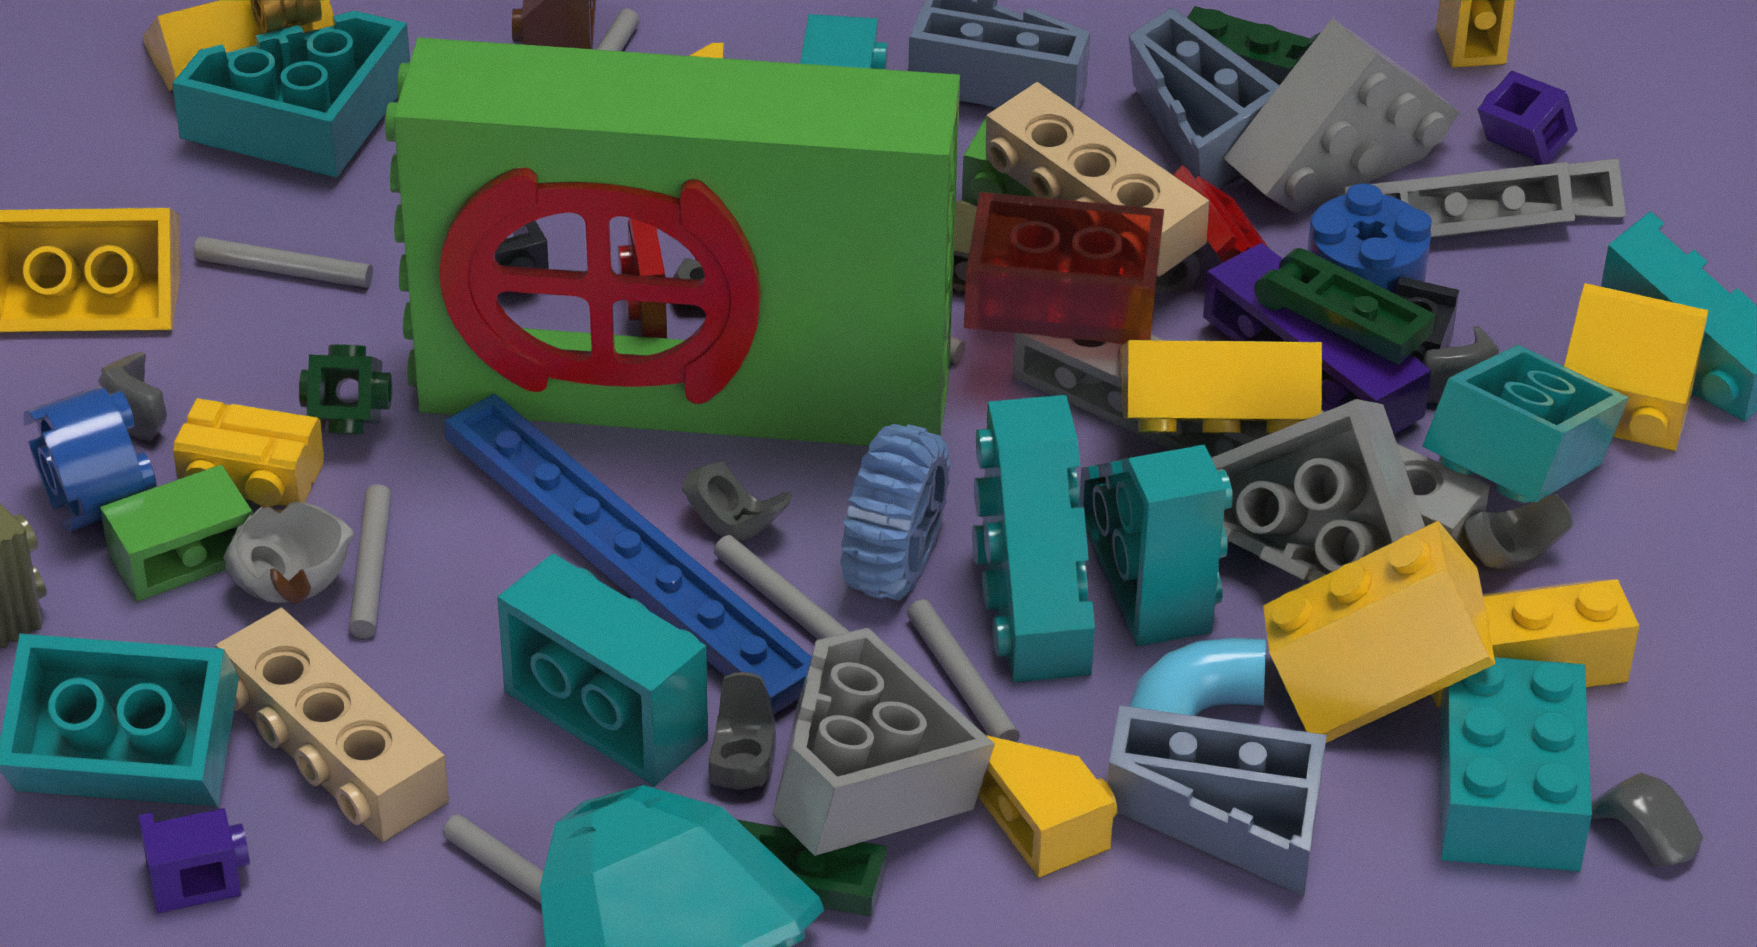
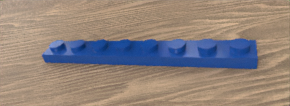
M493 393L444 420L447 441L633 599L642 603L648 611L678 629L689 631L701 643L705 644L707 662L721 674L727 676L734 672H747L761 676L769 694L773 714H776L800 698L811 655L498 395Z

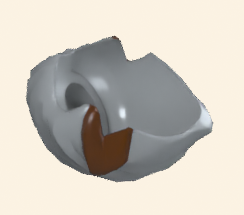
M294 500L282 511L262 505L253 515L248 516L244 524L237 528L223 557L226 562L225 568L236 585L245 590L249 595L264 600L267 603L290 602L292 604H299L303 600L312 598L323 591L338 576L346 559L347 548L354 537V533L342 519L316 505Z

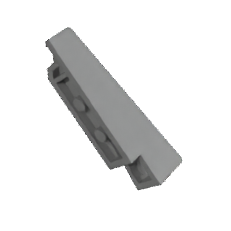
M1619 158L1573 164L1562 162L1371 184L1378 187L1383 195L1400 199L1415 209L1423 210L1429 214L1432 219L1431 239L1564 224L1575 221V217L1612 219L1626 217ZM1351 186L1344 187L1341 190L1337 191V197L1346 195L1347 190Z

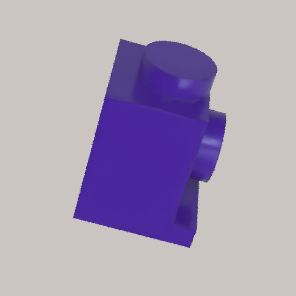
M1512 70L1495 89L1486 95L1482 104L1477 109L1488 141L1533 158L1534 165L1549 164L1578 131L1567 91Z
M225 808L189 814L159 822H154L152 812L138 815L145 859L157 913L241 896L237 867L250 865L249 852L243 824L229 826Z

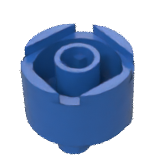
M1355 184L1347 190L1346 195L1327 201L1313 214L1310 222L1307 251L1396 294L1397 282L1400 276L1425 282L1431 242L1432 219L1423 210L1415 209L1400 199L1383 195L1382 191L1374 185Z
M99 385L24 412L25 426L37 422L40 437L30 440L28 443L47 498L53 509L65 505L72 518L61 522L67 532L70 533L101 522V506L157 487L155 474L145 452L135 454L127 429L134 427V418L129 403L122 391L109 394L103 386Z

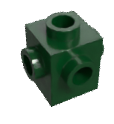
M328 345V355L309 354L308 370H301L299 380L300 406L307 407V416L320 419V422H326L325 433L362 435L364 423H380L381 410H390L392 402L391 372H382L383 361L372 356H366V346ZM348 380H356L359 383L358 399L353 403H345L340 396V388Z

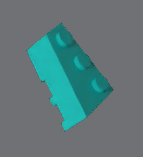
M1649 211L1608 244L1601 287L1709 310L1692 393L1745 422L1757 411V305L1738 288L1729 293L1703 269L1708 261L1694 249L1688 254L1684 253L1660 231L1665 223L1652 211Z

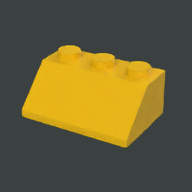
M218 0L158 15L142 38L150 57L170 92L173 91V81L199 50L223 44L227 53L257 45L256 35L263 33H261L254 18L250 0ZM320 0L322 10L320 21L301 25L294 21L286 23L284 28L300 25L303 32L306 33L333 26L332 16H334L330 0Z
M171 208L0 210V333L173 330L181 277L180 215Z
M1128 340L1120 347L1123 420L1138 421V432L1176 433L1177 421H1202V433L1213 434L1241 433V422H1266V434L1274 433L1321 414L1322 342Z
M1439 521L1409 535H1405L1389 545L1345 564L1339 569L1263 605L1270 656L1306 732L1327 735L1326 743L1496 664L1478 568Z
M1618 579L1582 581L1483 594L1494 657L1585 664L1586 688L1628 682L1639 623ZM1443 689L1431 694L1437 708L1441 704Z

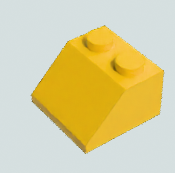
M1584 283L1564 367L1629 397L1613 437L1673 451L1677 450L1690 404L1709 310Z

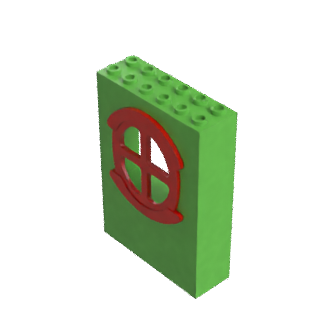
M417 37L410 63L402 62L399 66L397 77L398 103H388L385 117V136L388 142H396L397 154H393L391 160L390 190L392 193H400L401 204H398L395 213L394 237L396 243H405L406 254H402L399 265V289L401 292H409L410 302L406 303L404 310L403 336L404 339L413 340L414 349H411L408 358L407 381L409 386L417 387L419 412L455 415L495 393L520 415L530 421L868 446L884 426H890L891 424L907 427V424L926 428L928 433L942 436L951 357L960 74ZM561 213H575L580 215L585 221L588 267L586 271L499 265L495 260V251L499 245L514 231L530 222ZM618 216L628 217L667 233L694 255L703 267L705 277L699 280L615 273L611 265L610 220ZM502 292H521L581 297L589 304L591 333L521 328L500 306L497 295ZM619 300L696 305L705 311L706 318L699 329L686 340L614 335L613 304Z

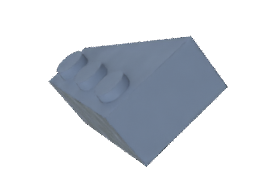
M925 0L909 36L908 71L960 74L959 101L982 104L990 108H998L1034 83L1039 82L1070 105L1079 109L1087 87L1090 31L1029 7L1023 14L997 5V0Z
M1171 7L1129 34L1133 85L1180 163L1190 171L1194 178L1200 176L1216 188H1220L1241 174L1223 159L1280 85Z
M1119 705L1108 769V785L1116 799L1117 813L1301 896L1305 895L1327 735Z

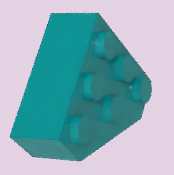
M351 11L332 16L333 26L304 33L301 26L296 25L256 35L257 45L227 53L223 44L199 50L172 83L180 139L337 178L386 113L388 103L394 102L398 97L397 77L399 66L402 62L410 63L407 23L359 11Z
M1058 395L988 401L987 428L976 430L977 461L979 468L985 469L984 477L974 479L975 509L977 516L983 517L982 525L972 526V548L975 563L986 564L987 570L982 572V591L986 610H997L998 617H993L992 623L995 653L997 657L1007 656L1013 682L1092 675L1095 622L1093 601H1088V582L1084 561H1089L1084 507H1079V484L1076 468L1080 467L1078 438L1067 396Z
M1205 445L1131 457L1081 468L1079 507H1084L1086 533L1137 647L1212 633L1215 605L1221 604L1223 600L1222 582L1218 572L1219 559L1225 557L1228 551L1227 536L1223 525L1224 510L1230 509L1233 501L1231 483L1224 469H1216Z

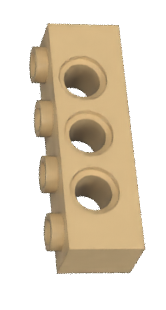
M1039 82L1034 83L986 115V159L998 171L1011 176L1032 191L1040 201L1052 205L1073 220L1081 230L1097 237L1118 252L1126 262L1135 264L1154 279L1159 278L1206 244L1209 200Z
M282 607L215 644V648H221L226 651L239 676L234 711L241 709L256 723L259 733L271 747L278 748L280 746L296 761L300 772L311 785L318 786L321 784L337 799L340 809L350 822L355 825L362 823L383 843L449 802L445 755Z

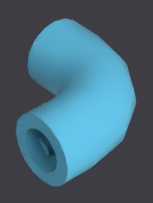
M1223 638L1202 640L1165 654L1139 678L1129 706L1196 716L1199 712L1213 706H1264L1266 639Z

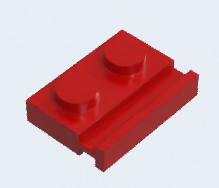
M1183 165L1173 174V176L1209 200L1207 241L1222 263L1260 243L1267 246L1232 197L1200 176L1194 178Z
M629 218L627 220L628 245L618 246L619 273L665 277L657 228ZM625 300L628 321L639 320L642 337L667 338L666 303Z

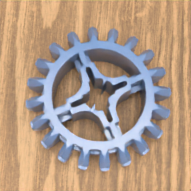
M896 424L884 426L870 442L868 453L862 457L858 476L854 477V488L851 497L848 499L847 516L843 521L845 529L840 543L843 550L840 563L845 583L849 584L850 588L863 591L864 595L882 600L887 597L900 601L909 591L915 589L917 579L922 576L923 570L930 560L933 547L936 546L938 531L943 524L942 515L944 507L948 502L946 500V493L950 483L948 472L951 462L947 443L943 441L942 436L928 433L926 428L907 424V427Z

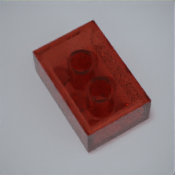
M980 192L966 268L964 328L988 330L991 332L1042 335L1053 338L1105 341L1116 344H1125L1128 340H1151L1160 269L1164 209Z

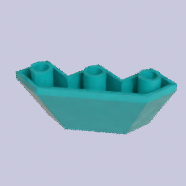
M645 785L582 801L559 819L554 825L540 884L545 947H790L805 939L804 930L824 911L820 897L723 807Z

